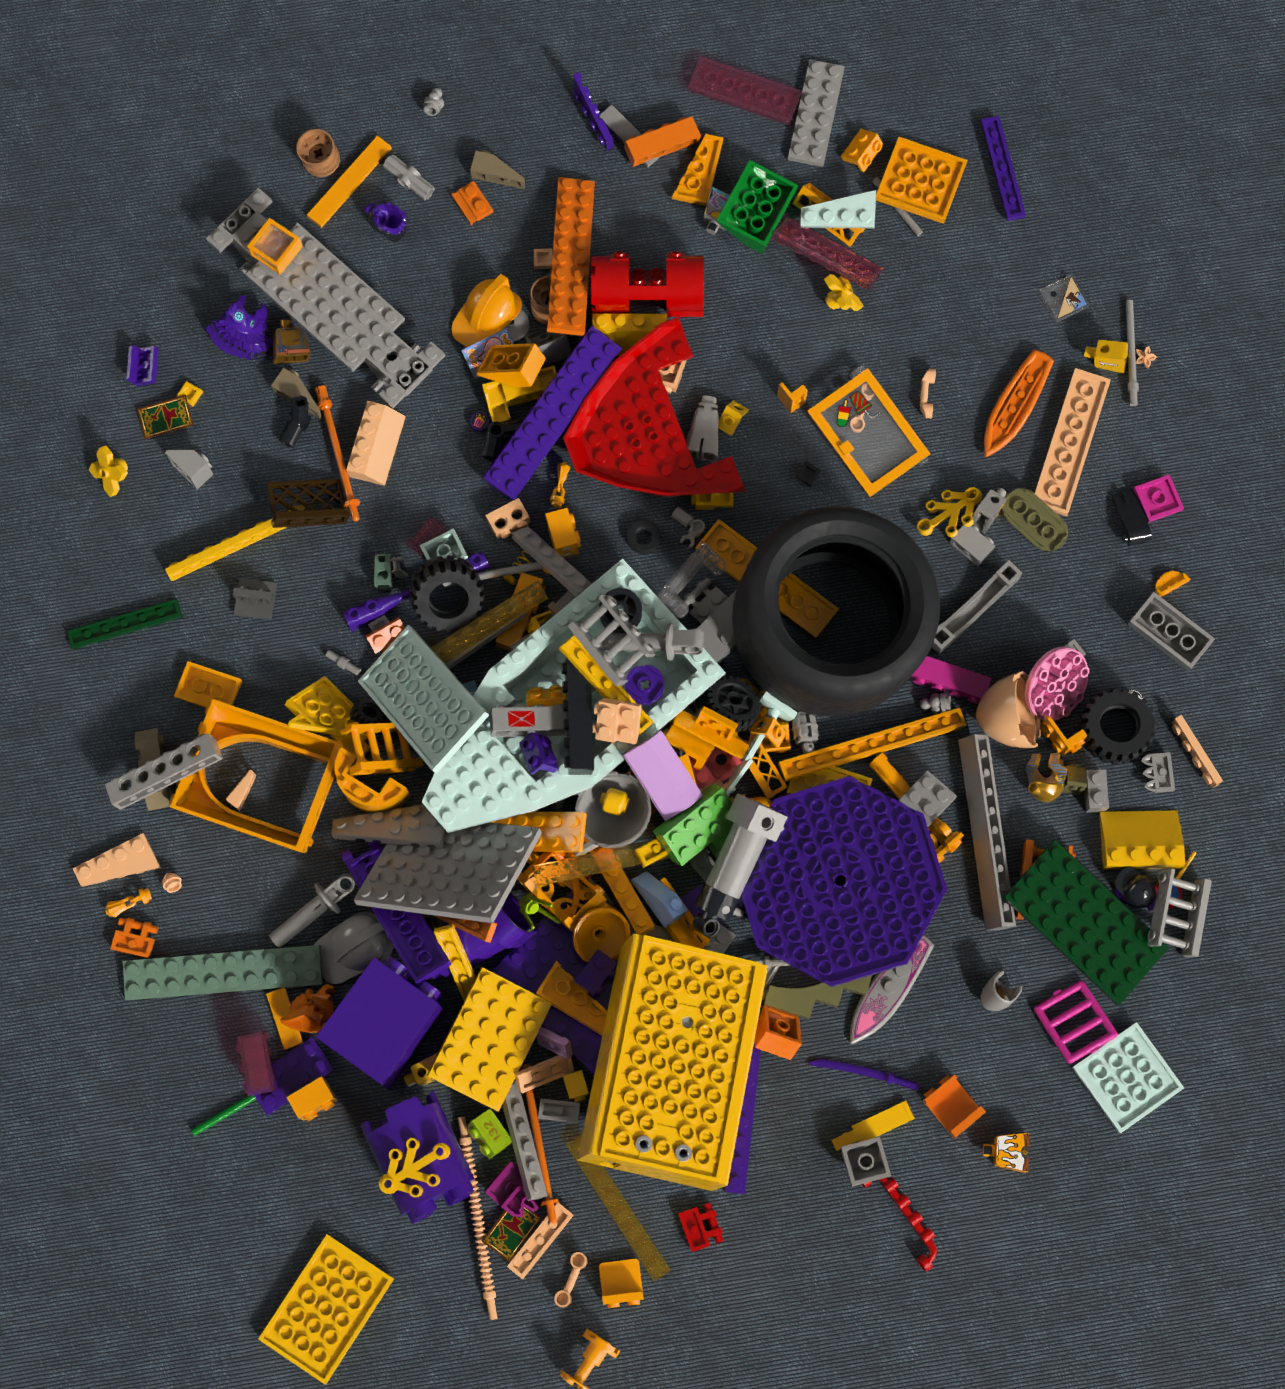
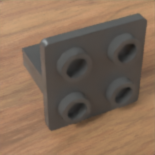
M239 579L238 588H234L233 596L236 599L234 615L271 620L277 583Z

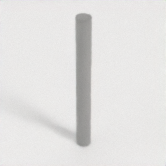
M876 177L872 182L879 189L881 180ZM893 207L917 237L923 233L905 210Z

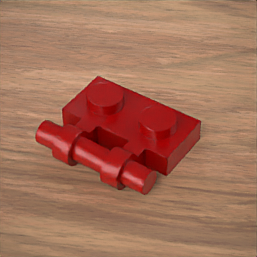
M711 1202L703 1205L706 1213L700 1214L698 1207L678 1213L691 1253L711 1246L708 1239L714 1236L716 1244L724 1241L721 1234L723 1231L718 1226L715 1217L717 1214L713 1210ZM708 1219L711 1231H705L702 1220Z

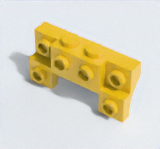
M555 366L540 369L531 387H514L497 381L482 384L491 421H498L500 423L511 421L508 407L537 400L555 376Z

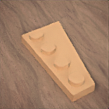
M142 833L73 868V871L80 885L84 887L114 878H122L152 869H160L161 867L145 834Z

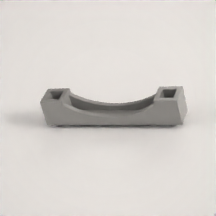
M1008 560L960 609L938 626L931 648L940 655L1020 579L1022 572Z

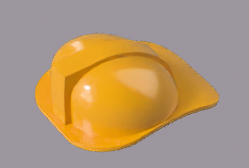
M500 274L496 279H486L472 289L466 303L452 324V335L457 342L465 347H469L502 331L518 316L522 308V301L510 289L507 277Z

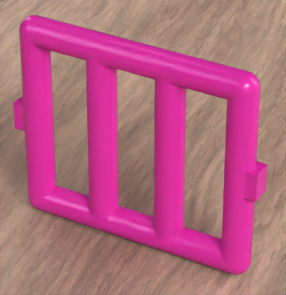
M1082 980L1062 991L1060 989L1053 993L1052 997L1034 1007L1037 1017L1069 1064L1088 1053L1092 1055L1099 1050V1047L1118 1036L1114 1026ZM1081 990L1086 1000L1049 1021L1044 1013L1045 1009ZM1088 1007H1092L1097 1015L1095 1018L1062 1037L1058 1035L1054 1028L1055 1026ZM1100 1023L1103 1024L1108 1032L1107 1034L1072 1054L1065 1046L1066 1043Z

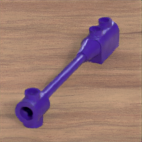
M483 551L475 553L464 560L465 564L469 562L473 565V568L478 573L490 568ZM410 589L399 594L377 596L343 611L351 632L367 626L383 615L386 616L385 613L410 597Z

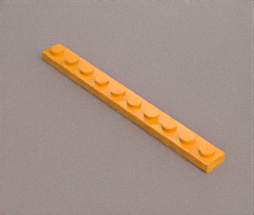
M956 708L783 760L778 765L786 782L965 728L967 724L961 709Z

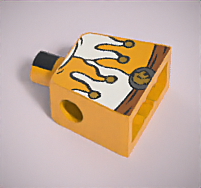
M1029 1133L996 1136L994 1138V1145L983 1144L982 1154L983 1156L994 1157V1166L1026 1173L1028 1172Z

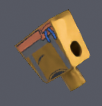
M282 320L280 322L281 328L276 329L273 335V364L308 362L311 350L302 328H292L290 320Z

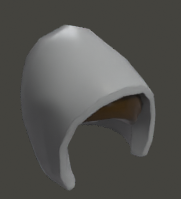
M1004 971L995 973L986 983L981 993V1004L991 1012L1001 1011L1009 1007L1022 992L1021 985H1018L1017 989H1011L998 980L1004 974Z

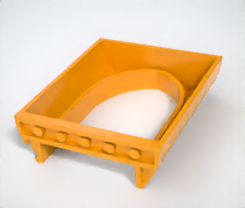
M212 699L211 704L208 703L206 706L204 722L201 721L199 724L198 736L210 734L216 739L220 750L240 742H260L327 764L302 832L299 834L227 808L211 792L207 783L205 768L177 781L176 786L178 788L176 793H173L170 797V808L301 853L307 852L308 846L311 847L314 841L311 837L335 777L334 765L340 747L344 748V744L305 730L290 728L285 723Z

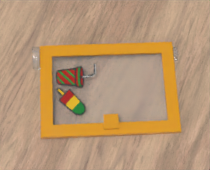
M863 364L849 375L852 380L810 408L807 413L870 498L915 465L919 464L922 466L928 462L930 452L870 370Z

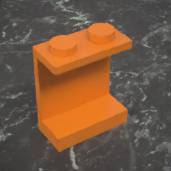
M947 1075L939 1082L941 1084L939 1088L935 1090L932 1087L924 1094L926 1098L923 1102L952 1138H956L986 1111L982 1106H978L956 1080V1075L952 1077Z

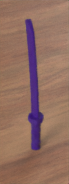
M817 1059L809 1063L810 1066L864 1075L887 1081L886 1084L894 1083L918 1091L920 1083L893 1075V1072L885 1073L824 1059Z

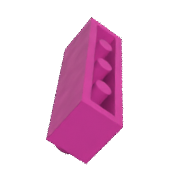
M926 656L919 668L910 677L915 684H926L935 691L942 692L944 690L950 692L951 696L967 698L973 704H979L981 698L988 690L992 679Z

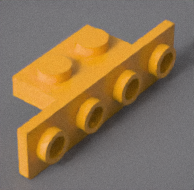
M703 706L698 718L682 710L673 721L674 725L739 759L744 757L749 747V744L732 736L738 726L736 722Z

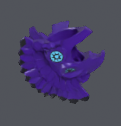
M246 295L240 296L236 303L233 302L229 309L217 320L218 322L212 320L211 325H207L206 331L210 334V338L218 346L219 350H224L226 354H231L232 356L246 357L250 360L251 358L256 359L258 355L263 356L266 352H273V338L265 334L268 328L267 323H265L267 319L266 306L261 303L260 310H256L253 316H251L243 308L246 300Z

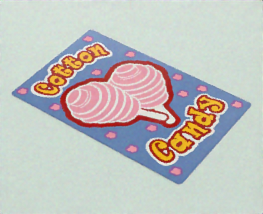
M507 328L462 350L474 379L481 377L476 373L491 345L514 344Z

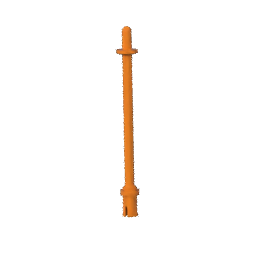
M321 385L315 388L318 399L317 406L324 414L347 498L343 505L344 508L350 509L352 520L357 522L359 520L357 506L360 505V500L354 499L330 411L332 401L329 400L326 386Z
M531 1064L521 1065L519 1071L531 1067ZM532 1089L525 1093L536 1153L548 1195L545 1197V1201L541 1202V1206L546 1205L549 1222L555 1223L557 1218L554 1204L559 1201L558 1199H553Z

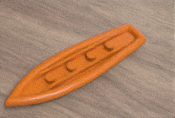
M1032 350L998 398L985 430V457L992 455L1007 445L1017 435L1031 414L1054 363V360L1046 353Z

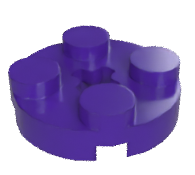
M650 665L637 666L628 673L625 690L636 703L651 705L662 696L664 680L657 668ZM649 681V688L641 689L640 682Z

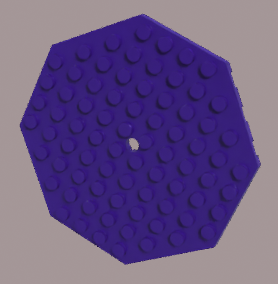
M851 776L774 799L771 809L788 817L784 824V830L780 832L776 842L767 839L741 894L757 948L830 987L907 965L947 892V886L924 814L857 781V779ZM838 876L846 878V883L843 886L835 884V879Z

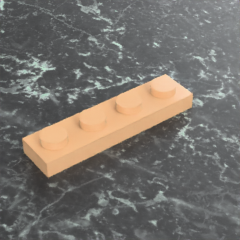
M1182 715L1175 718L1171 722L1172 730L1177 736H1180L1184 749L1190 752L1193 757L1194 765L1200 768L1204 774V781L1206 784L1211 785L1212 788L1219 785L1223 781L1185 719Z
M560 1203L555 1205L557 1221L550 1223L547 1215L507 1266L522 1280L574 1216Z

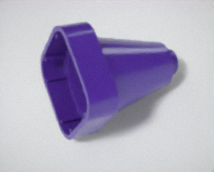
M511 892L494 920L497 926L491 943L485 942L455 927L472 967L506 948L521 947L538 931V926L533 918L528 914L535 926L534 929H531L524 916L519 912L521 909L519 902ZM444 922L442 926H447L451 924ZM449 967L432 976V978L439 980L444 976L447 979H453V975Z

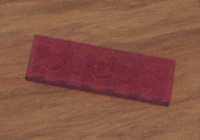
M702 56L698 60L688 85V91L790 125L802 95L801 90Z
M788 217L772 236V239L776 240L779 244L791 248L794 252L806 256L811 261L823 265L826 269L834 271L843 278L851 280L858 284V286L868 290L884 269L809 228H801V224Z

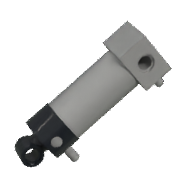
M737 793L726 816V819L734 823L695 902V905L703 910L693 920V927L696 931L711 938L719 932L720 924L718 920L720 918L730 921L732 915L743 917L744 911L736 908L740 901L739 898L767 839L774 842L777 841L780 832L784 830L787 816Z

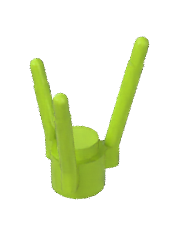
M530 893L520 899L519 906L521 909L519 912L524 916L531 929H534L535 926L528 914H535L537 911L557 924L561 923L560 920L538 905L540 903L553 907L552 903L534 897Z

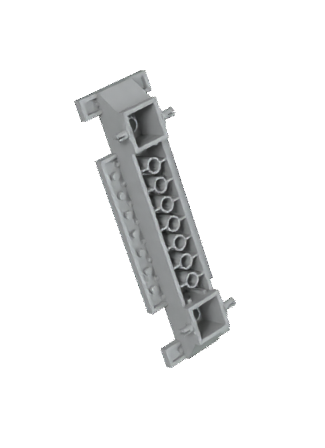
M257 188L206 238L207 242L220 253L232 242L247 261L239 270L243 274L246 273L247 278L352 372L364 362L378 378L371 386L372 390L377 392L385 385L386 387L379 393V396L394 408L433 371V368L445 357V353L433 342H430L417 354L416 352L420 347L416 343L409 347L394 331L405 321V318L299 223L290 232L300 238L303 247L281 275L252 257L247 246L266 223L267 219L261 213L272 203L271 198ZM392 355L397 356L393 361L388 360Z

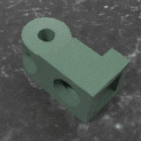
M391 553L375 554L374 586L376 591L393 590Z

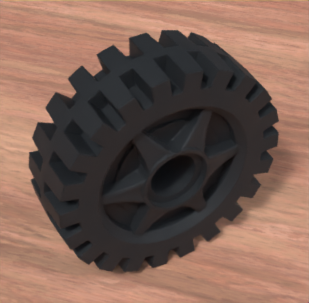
M722 676L705 692L702 701L704 702L703 706L736 722L738 726L735 732L745 731L752 726L761 711L762 702H760V696H757L758 692L756 689L752 691L753 686L751 684L746 685V680L743 679L740 682L739 677H735L733 680V676H728L727 678Z

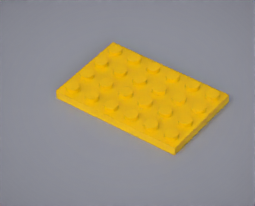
M481 967L427 1076L499 1112L516 1078L515 1073L519 1072L552 1004Z
M326 1234L258 1340L326 1385L394 1278Z

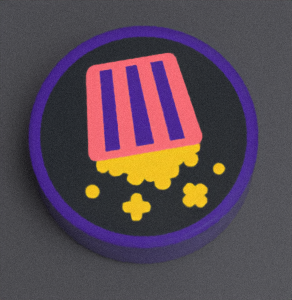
M478 412L471 417V427L475 431L483 432L488 429L489 418L485 413Z

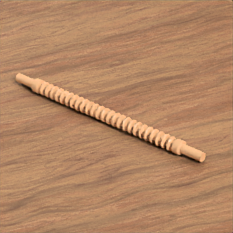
M459 1117L458 1124L461 1137L459 1138V1145H462L461 1150L474 1178H476L477 1175H474L476 1169H473L475 1164L472 1163L474 1158L471 1157L473 1155V1152H471L473 1147L470 1146L472 1141L471 1137L468 1136L466 1117ZM474 1180L471 1183L474 1192L469 1194V1202H471L469 1207L472 1208L470 1213L473 1214L471 1218L474 1220L472 1225L475 1226L473 1231H476L474 1237H477L475 1243H478L476 1249H479V1252H477L480 1256L478 1260L481 1262L479 1264L481 1266L479 1271L482 1272L480 1277L483 1278L481 1283L484 1284L482 1289L485 1290L483 1296L487 1301L489 1320L498 1319L494 1300L496 1292L493 1291L495 1286L492 1285L494 1281L491 1279L493 1274L490 1273L492 1268H489L491 1262H488L490 1256H487L489 1250H486V1247L488 1246L482 1242L486 1235L483 1232L485 1227L482 1226L484 1224V1221H482L484 1216L481 1215L483 1210H480L482 1204H479L481 1200L478 1198L480 1193L477 1192L479 1187H476L478 1181Z

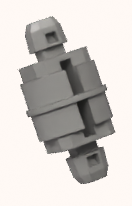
M795 710L798 713L791 720V731L796 745H802L804 754L813 752L815 750L814 743L818 740L819 736L816 717L812 714Z

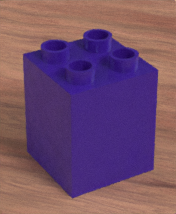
M388 956L384 963L373 958L316 1036V1038L388 1090L391 1089L445 1014V1011L439 1005L444 998L440 994L441 992L425 980L416 985V987L410 984L408 979L411 977L408 969L391 956Z

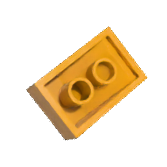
M535 343L491 345L476 374L514 387H531L546 358Z

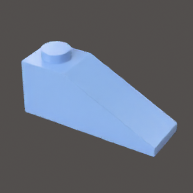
M647 871L631 880L664 928L678 921L687 912L688 909L678 895Z

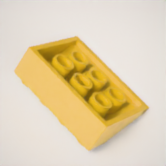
M1177 810L1099 812L1103 870H1123L1126 867H1133L1134 869H1177L1185 865L1184 842Z

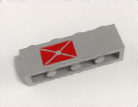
M562 704L553 705L552 707H544V705L505 707L498 705L491 708L489 713L490 736H528L531 732L544 736L567 735V730H563V719H566V712H563Z

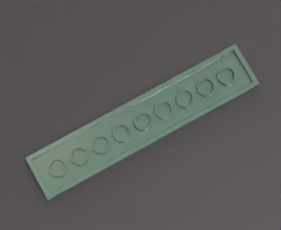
M320 945L123 961L125 1000L323 984Z

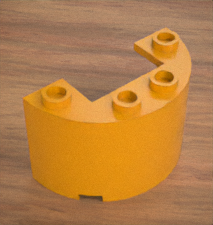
M340 747L334 765L336 781L347 800L354 807L366 813L382 812L400 808L411 797L407 788L392 778H389L380 793L355 779L356 775L351 776L349 768L356 764L357 757Z

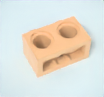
M519 498L485 515L497 540L509 537L512 534L511 532L528 526V523H530V517ZM515 513L522 514L520 519H514L512 516ZM498 522H504L505 526L502 528L496 527V524Z

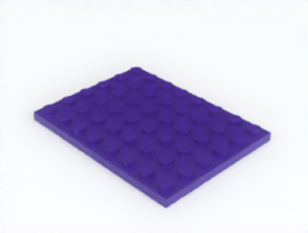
M570 891L564 898L573 900L574 895ZM580 900V904H582V905H585V904H586L585 902H583V901ZM562 903L561 909H566L567 904L571 907L572 904ZM546 916L537 924L538 931L521 947L514 948L491 971L533 994H536L556 961L574 980L587 964L575 951L573 932L562 923L557 924ZM597 930L595 932V935H598L600 933V930ZM615 973L610 979H605L603 982L605 986L598 995L595 993L591 996L606 1011H608ZM551 1005L542 1026L561 1037H566L571 1043L573 1056L594 1075L602 1036Z

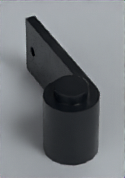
M1134 490L1112 494L1111 498L1124 525V532L1121 533L1123 543L1131 546L1151 541V529Z

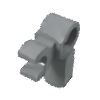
M677 507L671 517L685 527H690L687 531L688 535H684L680 543L683 544L685 540H690L691 544L688 549L691 550L695 544L694 540L704 533L705 524L700 519L694 520L692 515Z

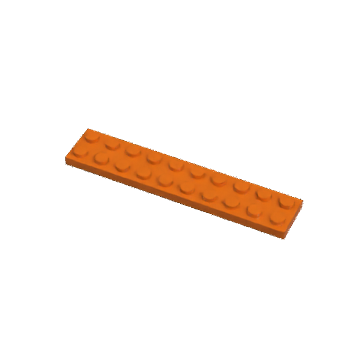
M558 177L547 332L584 336L595 181Z

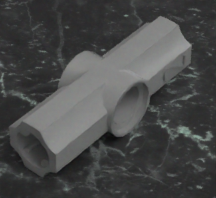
M391 155L385 160L383 168L397 178L401 186L407 190L411 189L424 201L432 196L435 190L434 186L422 178L413 166H407L395 155Z

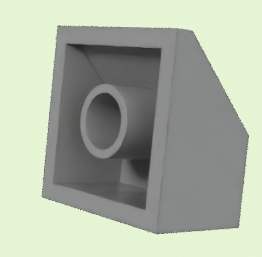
M167 450L165 452L171 465L196 489H199L213 475L210 469L212 466L203 453L198 454L195 450Z
M880 1137L841 1147L842 1157L852 1187L891 1176Z

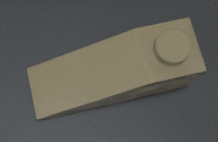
M485 150L475 151L470 170L471 178L525 189V178L498 157Z
M283 368L271 385L273 392L291 403L294 397L301 395L306 397L309 403L308 413L321 420L322 414L299 378V374L292 369L288 371Z

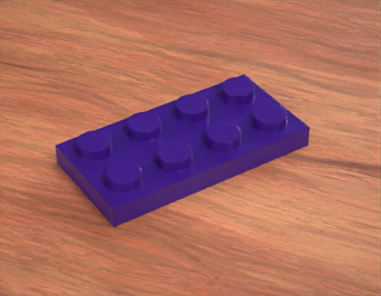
M311 1037L248 1080L246 1084L269 1116L289 1102L287 1099L289 1095L321 1076L323 1078L334 1071V1068L315 1039Z

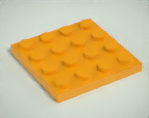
M898 137L877 191L876 201L944 224L968 160Z

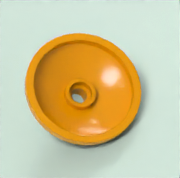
M608 907L592 909L585 913L575 925L573 931L575 951L586 962L590 960L597 949L615 961L619 957L621 944L630 937L629 924L625 917L615 909ZM597 930H600V933L598 935H595V932Z

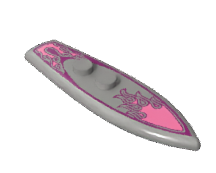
M923 935L907 965L877 973L872 979L866 996L862 995L854 1012L850 1028V1044L857 1043L875 1033L894 1015L902 1004L934 947V944L925 935Z

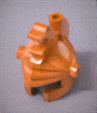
M325 984L316 994H314L312 989H307L305 994L302 993L292 1001L289 1007L291 1012L280 1019L281 1023L293 1030L319 1033L326 1024V1022L322 1024V1021L329 1019L334 1013V1002L332 1001L331 994H329L336 992L334 986Z

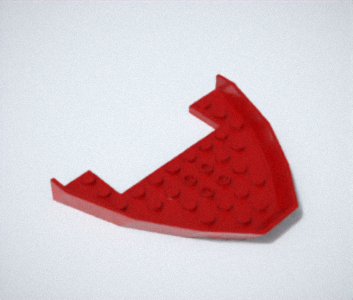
M679 317L661 323L618 357L586 396L563 437L573 466L577 473L613 486L662 496L745 492L732 456L696 469L659 370L693 358Z

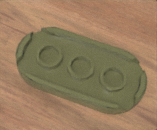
M1018 488L1010 491L1005 496L1006 502L1002 508L1004 517L1033 545L1043 551H1055L1065 544L1068 538L1066 522L1034 492L1029 489Z

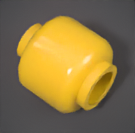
M609 788L606 793H602L599 803L603 804L602 809L604 812L620 816L622 813H626L630 798H627L625 791Z

